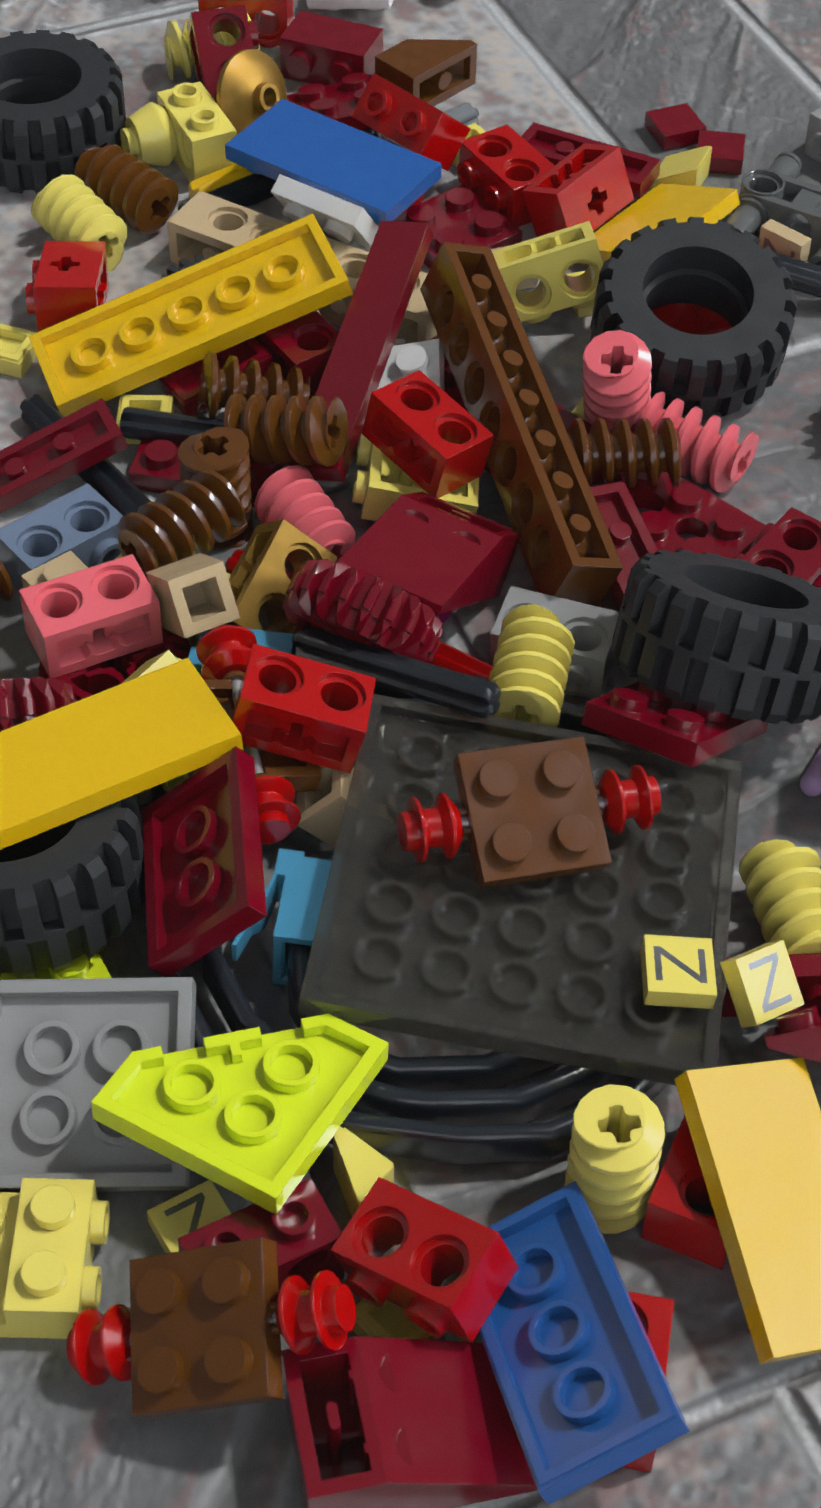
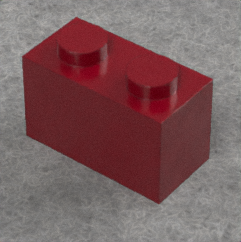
M300 10L280 36L281 74L286 79L308 84L319 83L324 86L342 82L341 79L344 76L352 73L373 75L375 73V56L383 52V29Z

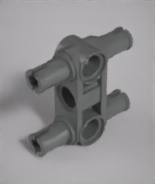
M781 152L768 169H754L743 175L740 193L738 194L740 205L731 212V216L726 222L732 224V230L743 234L746 230L751 234L759 236L761 226L768 220L773 219L811 238L809 253L814 254V256L810 259L809 263L821 266V187L798 180L797 178L801 173L799 170L802 168L801 160L791 152Z

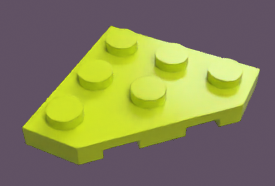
M327 1013L302 1018L301 1027L261 1035L260 1028L255 1027L204 1037L202 1047L163 1054L161 1046L132 1051L91 1101L92 1118L277 1215L387 1062L389 1043Z

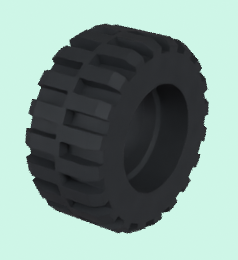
M23 30L10 32V36L0 38V186L7 187L10 192L23 193L24 190H35V193L38 194L53 179L61 175H74L79 157L89 148L98 146L103 148L106 145L112 144L122 148L120 129L125 128L126 120L122 73L114 59L102 47L98 48L94 42L86 38L78 40L71 33L50 34L49 30H36V33H23Z
M689 217L687 222L677 223L676 218L658 222L655 229L648 225L632 233L631 240L625 239L621 241L611 251V258L604 262L599 274L590 326L592 330L590 341L606 331L622 330L634 334L644 341L651 353V398L662 391L666 393L663 408L665 410L673 400L678 398L684 401L682 415H687L696 406L703 410L702 420H709L715 412H720L723 417L740 411L742 402L746 405L753 404L764 395L765 388L773 385L779 375L795 323L794 317L797 310V297L792 290L793 281L784 266L779 268L780 259L769 246L764 249L761 248L758 237L745 230L743 234L732 230V224L718 220L717 225L704 223V217ZM669 304H695L716 312L732 328L708 335L685 333L666 325L652 311Z
M659 550L654 554H645L634 564L628 577L611 646L617 664L621 665L623 672L629 677L638 678L641 685L650 690L663 692L667 698L680 703L684 701L696 705L697 709L711 713L716 711L729 714L731 718L748 720L749 718L757 719L763 723L779 724L780 721L798 724L803 723L807 719L813 721L821 716V587H815L809 581L800 577H792L781 573V570L768 566L762 567L751 564L750 561L738 558H725L719 554L707 552L699 554L693 553L690 550H676V552Z
M136 794L0 850V975L1 973H13L17 979L36 977V971L53 967L55 973L72 967L73 959L84 954L91 958L104 950L107 945L106 939L110 936L117 939L128 928L133 920L132 915H137L146 899L143 826ZM30 853H38V854H36V855H33V856H30V857H27V858H23V859H20V860H14V861L3 862V861H5V860H8V859H11V858H13V857H17V856H20V855L30 854Z

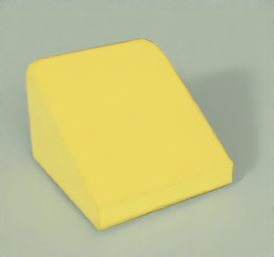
M703 146L665 156L660 164L659 176L650 188L653 189L660 183L702 186L709 174L712 147Z
M340 1126L333 1135V1170L352 1218L378 1177L394 1183V1163L348 1129Z

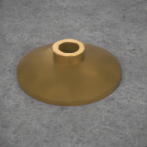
M255 49L241 50L233 54L224 64L217 84V105L237 130V135L281 99L287 100L285 82L281 71L273 59L266 53Z

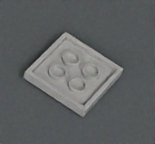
M193 977L0 980V1192H20L22 1178L91 1179L95 1181L96 1192L187 1191L190 1189V1169L92 1118L91 1101L132 1051L161 1046L163 1054L194 1048L196 982Z

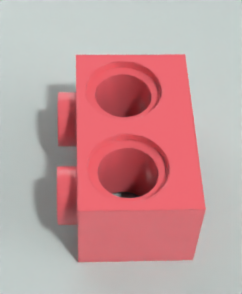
M133 554L19 590L26 633L49 678H57L163 643L159 599Z

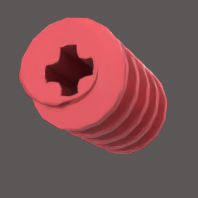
M622 330L606 331L590 341L582 356L584 361L582 366L584 420L592 424L594 419L603 418L611 434L616 419L626 418L633 434L643 409L651 399V353L644 341L632 333Z
M661 391L655 394L643 409L640 418L649 419L654 433L661 418L671 419L676 434L680 436L681 475L691 474L693 481L702 485L710 483L711 489L719 493H724L731 489L750 466L759 443V435L751 432L740 444L738 443L740 427L738 425L731 424L724 434L720 435V417L713 415L704 427L700 426L703 417L702 409L695 406L683 418L684 401L676 398L665 410L663 408L666 393Z
M300 465L282 468L266 479L258 490L254 507L255 515L262 524L282 519L286 520L336 555L338 558L335 563L355 543L356 533L349 522L345 521L340 510L334 507L335 505L330 497L324 494L320 484L314 481L307 468Z

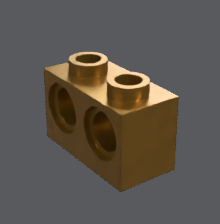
M284 519L257 525L229 578L240 618L223 625L264 630L258 618L259 609L262 606L266 610L269 620L266 631L295 634L298 630L294 624L289 622L282 607L287 598L286 591L291 582L284 568L286 557L289 558L293 565V576L297 575L301 566L305 565L307 560L329 559L335 563L338 557Z

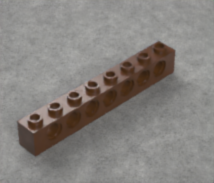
M443 242L420 291L467 412L494 434L487 464L512 528L522 533L518 544L535 588L539 593L598 607L622 571L623 565L490 247Z

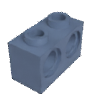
M87 483L1 527L0 561L10 575L12 585L18 591L23 589L21 575L70 550L88 568L112 561L121 553L117 537V525L123 515Z

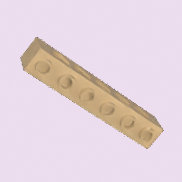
M199 191L167 221L170 262L179 265V260L187 258L190 263H194L195 256L203 255L204 260L211 258L212 255H218L289 223ZM326 237L354 293L369 252ZM422 271L419 273L396 337L404 338L405 344L430 340L437 335L420 291L427 276V273ZM353 294L318 309L321 316L327 321L341 326Z

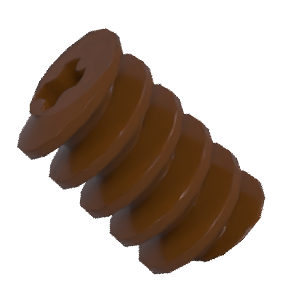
M116 144L106 145L103 148L99 146L89 148L81 154L75 166L74 175L79 177L87 187L91 188L94 194L100 197L105 205L114 211L115 215L121 217L124 222L141 232V234L150 235L157 232L176 208L179 198V189L176 183L164 177L159 171L151 169L148 164L141 160L138 161L137 157L125 152L123 148Z
M209 351L202 363L196 412L201 404H205L208 417L216 419L221 409L226 407L227 400L232 394H242L246 401L251 395L261 394L266 399V402L272 395H282L286 403H288L291 396L302 395L308 405L310 376L304 384L301 368L293 366L283 380L280 365L273 362L267 368L264 376H262L259 361L256 359H250L241 373L238 358L230 355L223 367L219 369L216 353Z
M232 394L227 400L224 410V426L241 429L248 437L250 463L256 461L262 465L273 464L274 462L280 465H293L296 462L300 466H311L317 463L321 467L334 466L340 460L346 447L348 419L344 404L338 397L331 401L328 408L326 400L322 396H312L307 405L302 395L291 396L288 403H286L282 395H272L266 402V399L261 394L251 395L247 401L242 394Z
M581 418L572 419L567 433L590 487L596 473H602L605 484L615 482L618 472L624 473L629 488H635L640 472H646L651 488H657L662 472H668L673 488L679 487L681 478L680 436L676 434L670 418H661L655 433L649 419L640 418L635 425L633 434L626 418L616 419L611 434L603 418L594 419L589 434H587Z
M229 426L214 427L203 433L192 435L184 440L178 448L179 472L182 482L191 480L194 474L203 469L213 470L227 479L241 500L246 524L241 527L231 525L232 535L227 541L219 542L214 539V547L225 549L241 547L250 539L253 532L248 437L241 429Z
M203 469L194 474L191 480H185L175 485L173 491L168 490L157 496L155 502L150 501L138 508L137 513L131 512L121 517L117 525L119 548L123 557L131 554L134 555L147 578L146 572L196 555V550L202 553L209 552L214 547V539L219 542L230 539L232 535L231 525L241 527L246 524L245 512L240 498L227 479L213 470Z

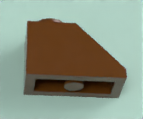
M406 39L375 56V74L428 104L436 106L476 83L477 43L472 40Z

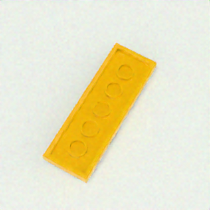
M310 214L28 337L59 412L66 417L101 398L106 402L204 359L209 351L219 353L348 297L353 292L349 280L314 214Z

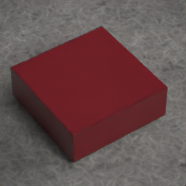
M687 103L646 111L644 126L664 151L698 144L699 129L707 130V127Z
M699 129L697 148L703 146L712 147L709 172L741 175L746 134Z

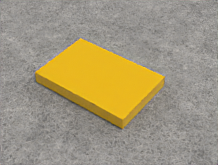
M666 183L658 184L594 232L603 264L611 258V251L621 241L625 239L631 240L632 233L648 225L652 229L657 228L658 222L662 220L676 218L677 223L687 222L689 217H704V223L717 224L718 220L721 221L740 205L737 189Z

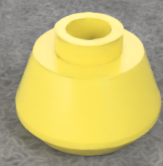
M149 102L126 118L125 128L120 129L121 145L125 152L137 157L138 161L141 160L151 166H169L177 155V139L167 110L154 102Z

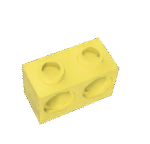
M201 82L181 83L172 89L157 92L158 105L167 110L174 126L177 139V155L174 160L189 182L234 164L226 159L225 144L237 135V130Z
M590 221L492 251L521 322L528 324L538 323L549 318L553 312L565 308L581 309L594 305L603 262ZM582 262L589 265L587 270L579 276L572 277L565 274L567 269L575 263ZM527 278L540 280L539 285L531 291L524 292L516 289L519 283Z

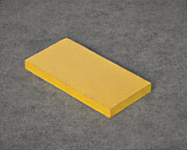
M189 658L0 731V850L206 766L235 746L244 750L241 733Z
M804 1058L686 1070L674 1080L759 1363L765 1364L821 1353V1110Z

